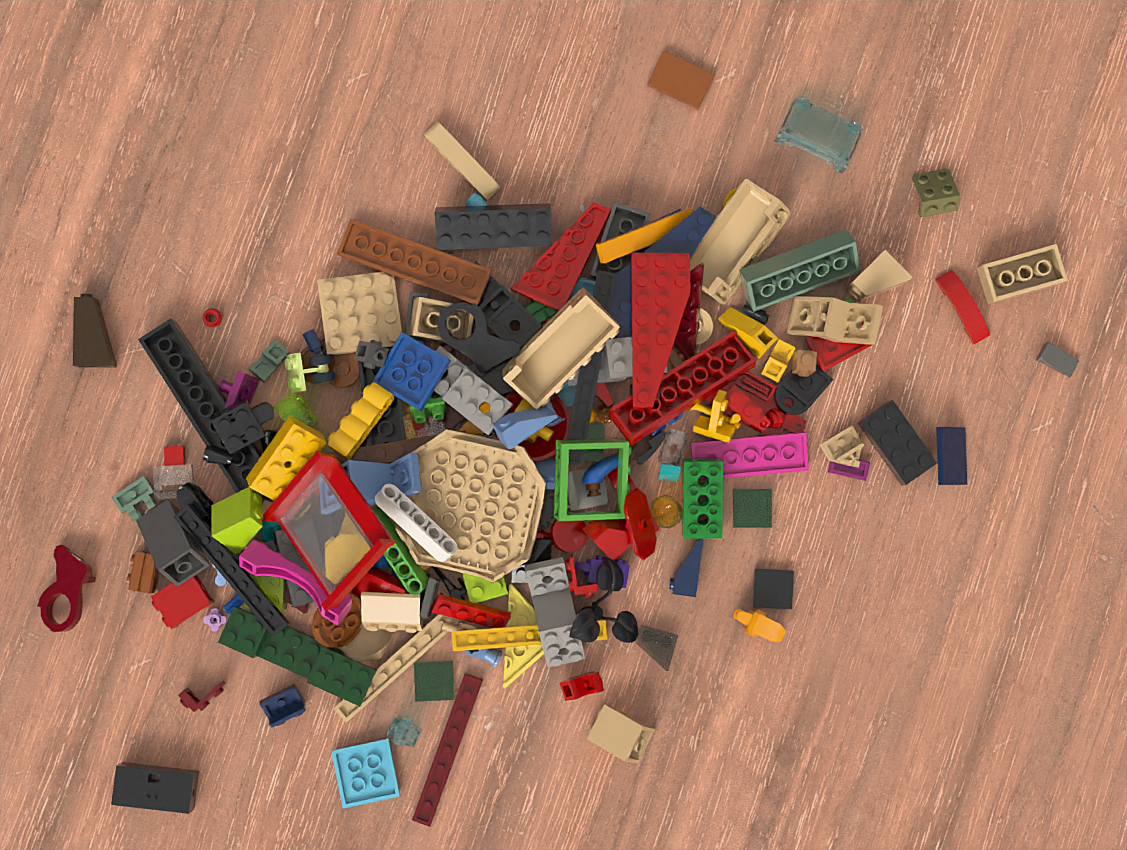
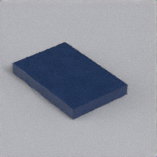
M936 427L938 485H967L965 427Z

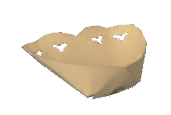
M361 623V630L358 635L347 645L339 647L345 656L358 662L377 660L382 658L394 632H389L386 629L369 631Z

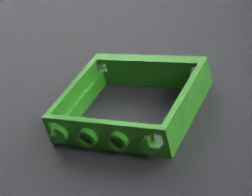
M625 439L556 440L554 518L558 521L626 519L623 507L625 496L630 491L628 475L631 470L628 463L629 456L631 455V446ZM619 448L616 511L567 512L569 450Z

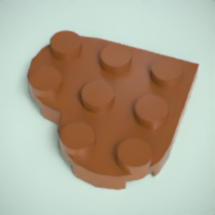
M323 334L319 337V340L323 346L321 349L326 355L327 349L325 335ZM308 346L300 352L303 370L317 368L316 366H310L309 358L315 356L314 352H311ZM355 353L332 355L333 363L328 364L329 372H335L336 380L329 383L338 388L353 385L360 377L358 361L354 359ZM317 372L305 373V381L314 384L312 375L317 374Z

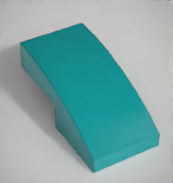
M660 464L657 480L677 482L681 466Z

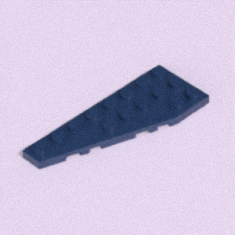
M699 207L644 253H690L691 258L716 217ZM631 263L616 276L610 315L620 326L619 332L616 335L617 338L632 337Z

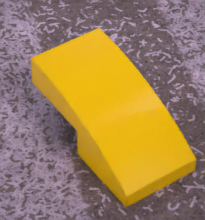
M778 339L761 374L779 382L796 347Z

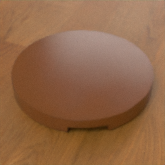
M350 592L348 595L352 598L351 609L338 625L321 616L319 608L315 611L312 621V632L315 639L327 648L347 645L361 630V600Z

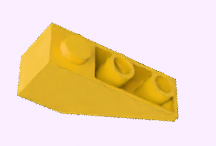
M729 307L718 318L730 332H736V336L741 343L758 359L778 339L765 325L732 307Z

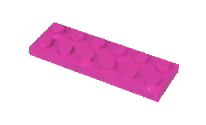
M806 432L732 438L730 443L721 440L690 442L692 458L722 459L723 478L809 470ZM700 476L698 481L707 480V476Z

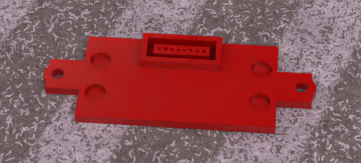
M749 371L719 389L727 392L731 386L735 385L763 409L762 413L764 415L774 408L780 410L774 399L777 387ZM718 391L702 400V402L712 407L713 400ZM785 398L783 405L786 408H792L793 402L791 399ZM726 408L725 412L723 411L724 414L730 417L734 415L728 408ZM786 414L784 423L778 428L768 426L766 430L761 431L753 425L748 427L762 435L782 434L784 429L794 433L803 432L807 421L796 415ZM742 420L739 421V422H741L742 424L748 426V425H747L746 423H744ZM796 424H800L801 428L796 429Z

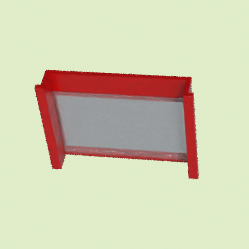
M320 450L314 453L263 514L265 521L278 522L328 596L321 604L325 611H328L330 608H338L339 603L386 550L395 544L393 538L334 454L321 453Z

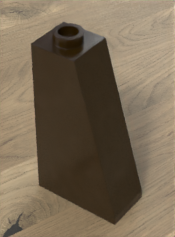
M80 294V297H74L73 366L78 368H116L117 364L99 300L92 297V294Z

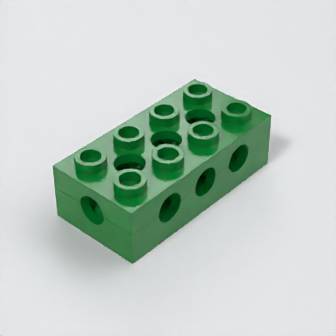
M682 458L683 539L722 538L723 461L721 458ZM700 476H707V480L705 482H698V478ZM700 495L707 496L705 501H697ZM700 514L707 515L704 520H697Z

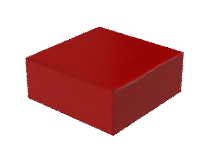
M185 446L164 447V465H185Z

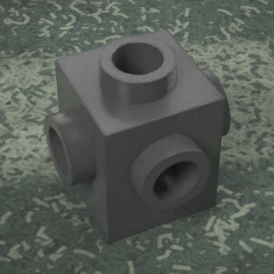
M375 340L370 342L359 341L354 359L363 362V366L370 369H375V366L384 367L388 349L382 347V343Z

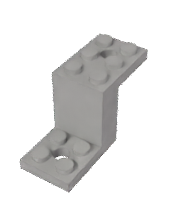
M563 557L524 565L547 667L584 660L585 655L582 641L569 637L576 614Z

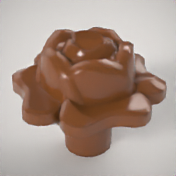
M603 404L599 405L597 415L594 418L596 422H602V424L611 423L612 420L608 414L612 407L607 408Z

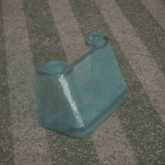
M805 97L794 98L774 142L783 145L784 142H790L789 146L793 147L795 145L827 160L829 165L833 162L835 165L834 170L843 173L849 165L863 132L861 124L856 121L850 122L809 103L810 101Z

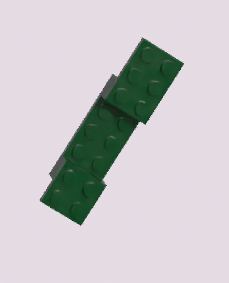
M237 606L233 607L218 640V643L251 658L258 656L307 678L308 684L359 707L362 705L377 672L376 669L345 656L340 649L335 647L327 648L315 638L289 626H286L273 637L255 614Z

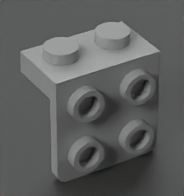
M587 469L568 472L567 508L570 507L571 511L606 505L608 497L604 478L603 483H600V489H598L601 495L587 497L589 490H586V485H582V478Z

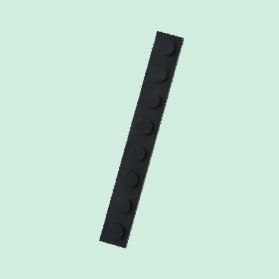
M187 504L174 516L175 520L273 637L290 623L249 573L239 566V561L229 549L212 537V529L191 504Z

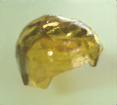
M665 494L656 497L651 504L652 517L658 526L673 528L680 523L683 516L682 506L672 496Z

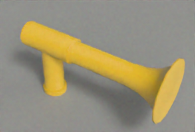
M701 402L688 409V412L697 410L711 416L712 411L711 408ZM734 414L732 417L725 415L724 422L736 426V430H738L741 422H739L741 417L738 414Z

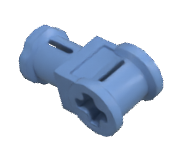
M479 649L473 652L465 650L468 656L477 657L489 662L494 668H496L503 653L492 649Z

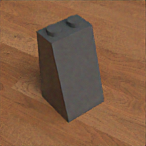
M168 499L137 519L136 522L157 570L178 587L210 566L204 553L175 520L174 516L179 512V509Z

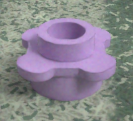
M213 608L211 613L203 618V622L208 624L214 632L218 631L219 627L227 621V618L217 608Z

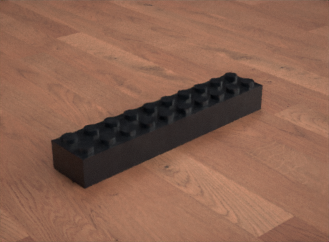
M170 318L138 340L205 445L211 446L213 444L228 451L211 422V415L224 409L227 400L223 393L219 391L216 382L178 323ZM254 442L232 453L233 457L230 465L218 464L236 493L249 487L246 477L262 456Z

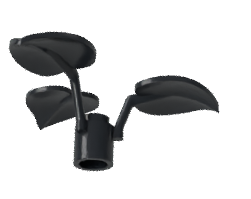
M604 558L597 572V584L602 590L608 592L597 601L592 602V606H585L581 609L571 627L570 638L583 642H593L600 633V625L597 620H607L615 622L612 627V633L616 639L624 643L636 641L638 637V624L631 612L621 611L616 619L603 616V610L598 606L601 601L612 594V591H620L624 583L622 570L612 559Z

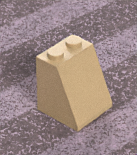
M884 250L846 287L848 289L847 293L854 300L858 299L861 301L899 287L908 282L912 276Z
M604 704L597 713L598 718L588 730L587 740L625 762L638 764L655 729L612 706Z

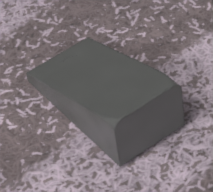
M1049 342L1044 343L1036 359L1069 378L1079 360Z

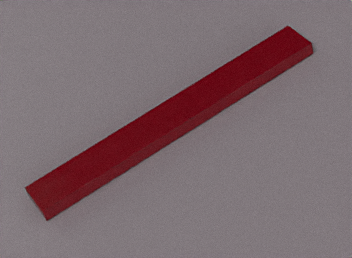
M468 673L464 674L412 821L428 827L431 826L483 681L482 678Z

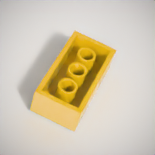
M290 415L246 477L249 487L275 501L317 450L321 451L324 447L326 440L323 434Z

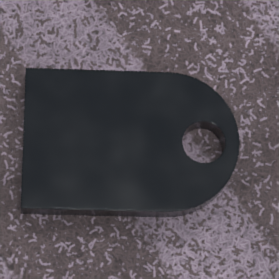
M817 365L816 371L806 377L792 373L791 369L775 390V403L785 414L792 416L800 415L811 407L833 379ZM785 398L792 400V408H786L783 405Z

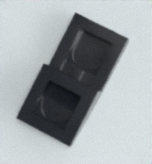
M665 431L647 441L651 448L636 458L639 465L647 461L656 452L665 438Z

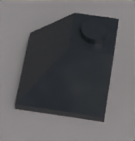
M536 538L530 559L512 570V583H528L524 565L551 560V538Z

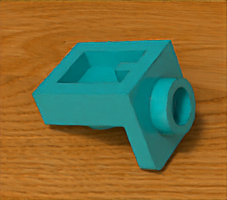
M262 522L260 530L263 542L275 540L273 532L282 530L278 522Z

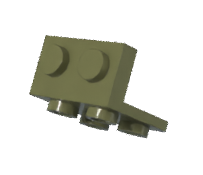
M949 169L929 171L912 176V181L920 198L918 210L920 218L958 211L960 194Z

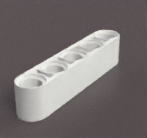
M386 484L375 495V503L436 560L444 562L457 551V543L396 486Z

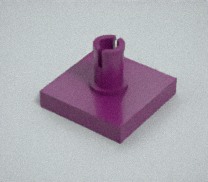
M238 371L234 383L222 380L219 385V391L229 394L224 407L226 408L245 397L250 404L260 379Z

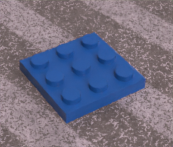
M401 332L385 360L384 367L380 368L373 382L422 411L451 360Z

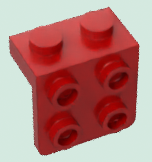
M569 555V559L566 560L567 572L572 574V579H569L570 591H574L575 595L583 594V597L595 596L594 592H598L597 583L577 585L573 555Z

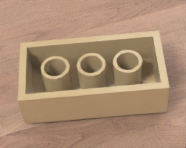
M1057 244L987 263L977 268L988 305L1068 281Z

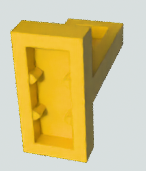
M718 391L713 400L711 417L699 415L694 424L693 432L730 443L736 426L724 422L725 415H723V411L725 412L728 405V400H725L727 392Z

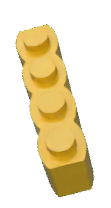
M375 382L365 387L362 393L363 397L353 403L351 413L342 418L339 424L340 428L336 432H332L328 438L329 442L327 445L347 460L353 457L359 446L367 438L372 428L378 423L383 413L394 400L392 393Z

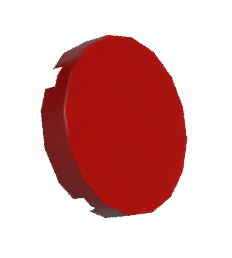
M556 519L550 529L552 543L562 552L580 550L587 540V534L582 530L586 524L583 520L558 521Z

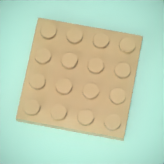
M385 272L317 280L327 354L354 353L357 350L359 341L370 342L375 340L381 342L382 347L393 348L402 332L393 275Z

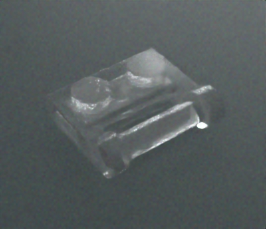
M193 464L153 467L155 501L177 498L176 491L162 492V486L182 485L187 482L194 484Z

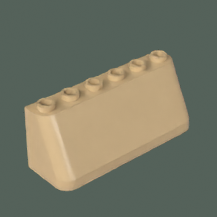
M746 178L738 185L735 194L726 202L722 212L716 216L714 223L708 229L690 258V271L703 262L704 264L702 291L722 305L730 300L742 283L739 269L757 263L790 216V210L781 200Z
M582 288L519 351V354L514 356L504 366L503 379L536 410L540 406L544 407L550 401L549 397L554 392L557 394L564 387L563 383L567 379L571 380L577 374V369L581 365L585 366L591 360L590 356L595 351H601L605 346V342L617 335L620 326L585 288Z

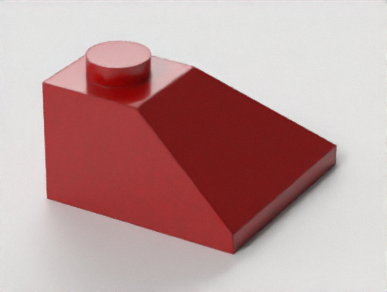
M626 519L592 520L582 529L613 561L632 545L629 531L625 528L627 524Z

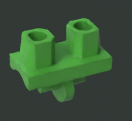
M431 396L422 411L410 405L412 418L414 417L416 423H424L426 421L425 415L432 414L434 420H443L444 413L447 412L443 397Z

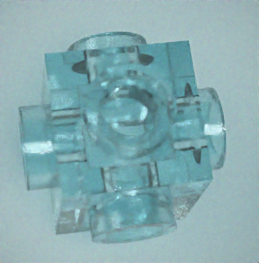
M404 716L402 719L394 717L387 736L392 738V743L398 746L414 747L422 729L414 725V721Z

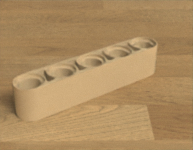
M438 121L423 134L457 172L481 194L484 200H489L500 189L497 182Z

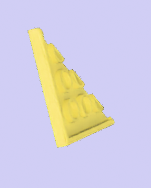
M511 583L509 585L508 612H510L511 618L507 623V627L537 625L534 608ZM542 645L506 647L504 688L509 686L544 654Z

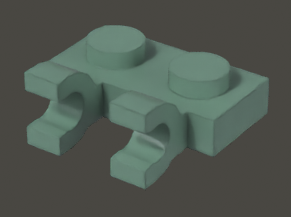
M142 476L112 496L120 512H128L132 521L142 517L140 511L135 507L140 502L144 501L148 510H153L159 506L151 496L155 493V490L146 476Z

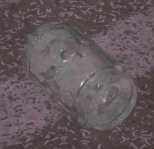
M669 428L663 440V446L659 451L657 464L679 466L682 452L688 441V434ZM674 443L677 452L670 454L668 446H672Z

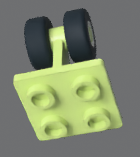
M300 352L286 355L285 368L289 372L287 382L292 393L306 391L305 373L317 372V374L312 375L314 384L335 381V372H329L328 364L333 363L332 354L310 357V366H316L317 368L304 370Z

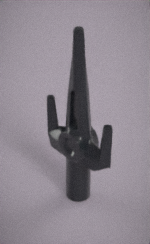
M432 566L449 591L450 597L466 601L462 595L467 592V589L462 579H457L461 585V588H457L437 567ZM445 580L453 587V590L449 588Z

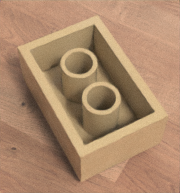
M423 297L414 299L408 336L447 344L439 335L437 320L443 308L453 303ZM463 309L452 311L447 318L449 332L459 339L471 336L473 316Z

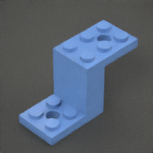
M409 453L390 464L348 460L341 464L369 506H378L375 503V495L386 484H393L408 498L421 492L418 453ZM320 476L321 513L329 515L342 508V506Z

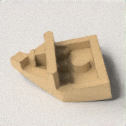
M853 425L848 426L819 444L829 461L856 468L859 467L860 453L864 444L861 443Z

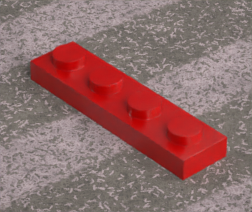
M439 593L431 606L432 613L490 628H505L511 618L510 612Z

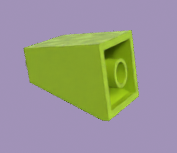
M248 487L211 505L212 537L234 554H239L262 528L263 500L260 493Z

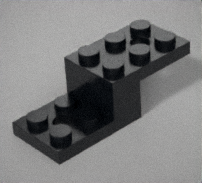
M490 276L479 305L485 315L487 327L503 340H515L521 348L542 328V325L503 285H500ZM512 321H518L521 324L518 331H512L509 328Z

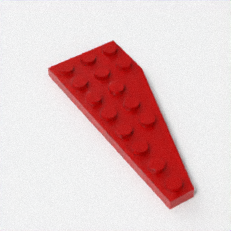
M631 253L632 408H653L690 294V253Z

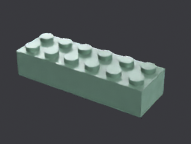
M848 230L739 269L745 298L753 312L861 272L856 241Z

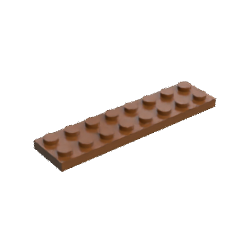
M352 219L349 221L337 255L467 303H475L477 306L480 305L492 274V270Z

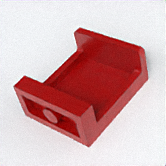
M197 574L178 587L171 583L151 596L153 607L161 612L163 623L171 629L178 627L190 617L215 603Z

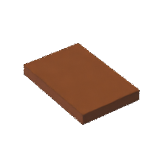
M663 51L647 86L698 110L715 75Z

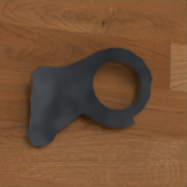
M455 302L448 307H444L440 312L437 320L439 335L449 346L467 355L479 371L486 372L504 360L519 354L520 346L515 340H503L487 333L485 315L475 303L471 305L466 302ZM463 309L474 317L476 328L470 337L459 339L449 332L447 318L452 311Z

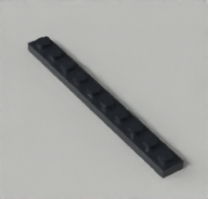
M597 270L593 297L610 314L617 274ZM603 349L599 352L595 351L590 356L591 360L587 365L580 366L567 440L587 439ZM570 449L569 464L582 466L585 449Z

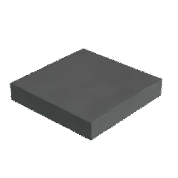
M429 578L420 617L427 618L432 615L431 606L437 596L440 578Z

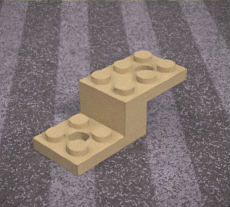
M795 296L787 334L820 337L833 342L875 345L883 306L878 304L848 303L831 297Z

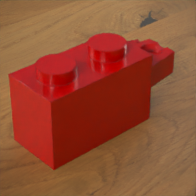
M735 385L730 387L725 399L728 400L727 408L734 414L740 415L741 420L748 426L753 425L761 431L766 430L771 422L762 413L763 409Z

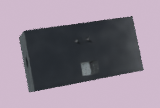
M122 762L116 765L111 805L189 814L195 807L199 771Z

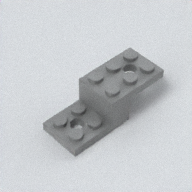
M632 337L608 339L605 342L597 384L619 382L632 377ZM666 365L664 374L667 373V365ZM580 367L577 369V374L571 380H566L567 387L577 385Z
M439 346L436 352L450 359L451 362L447 368L448 376L441 378L434 391L479 429L490 435L494 430L492 424L505 416L513 404L442 346ZM483 402L490 404L491 408L488 413H482L480 410V405Z

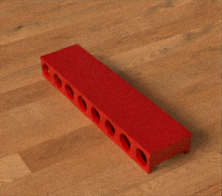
M732 331L664 374L653 408H632L631 395L613 406L608 416L629 442L630 446H632L754 368L757 359L751 356L737 338L736 332Z

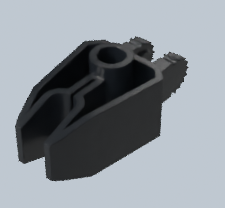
M191 482L180 486L179 490L176 491L180 507L183 509L187 504H191L212 529L211 505L214 504L213 501L199 486Z

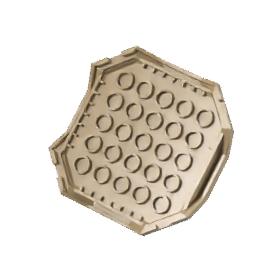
M445 430L412 452L418 453L421 492L409 497V499L457 543V551L448 560L441 562L436 560L397 524L395 530L402 541L406 543L410 554L418 565L440 567L495 582L530 559L543 509L546 481L524 447L516 445L509 450L500 440Z

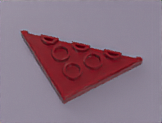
M703 262L690 271V294L674 341L676 348L686 360L695 355L704 272Z

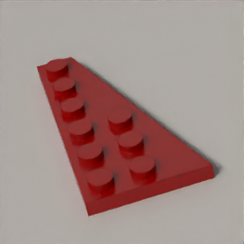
M593 202L578 220L564 232V235L548 248L529 271H526L522 278L512 285L510 290L559 311L569 301L610 216L611 209Z

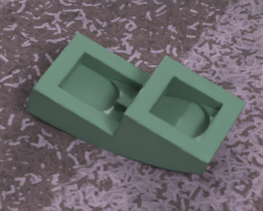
M274 340L262 352V356L249 368V371L265 383L290 351L277 340Z

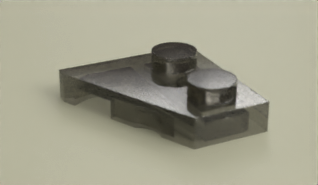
M641 624L636 644L664 670L669 671L678 635Z

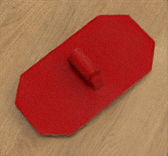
M635 488L625 496L623 507L627 522L625 528L629 531L635 555L641 560H645L655 552L657 537L646 495L640 489Z

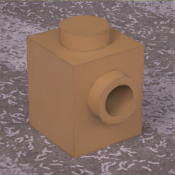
M797 350L793 354L792 373L806 377L815 372L817 352Z

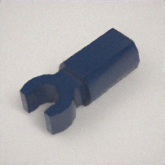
M313 329L302 334L310 351L314 352L315 356L325 355L321 349L323 346Z

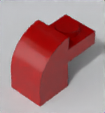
M592 671L559 682L565 701L576 700L588 694L604 691L603 681L599 672Z

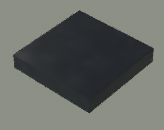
M754 569L753 607L792 609L794 571Z

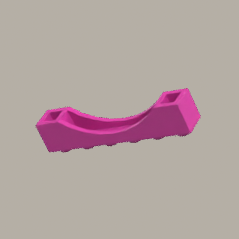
M253 540L239 556V566L255 576L279 577L299 585L314 599L321 616L336 625L341 622L351 609L352 598L347 594L339 603L338 608H330L328 611H325L321 604L328 596L312 572H307L299 564L287 560L281 553L272 551L264 543Z

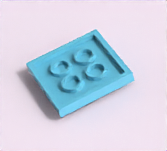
M389 738L331 751L343 808L395 798L401 795Z

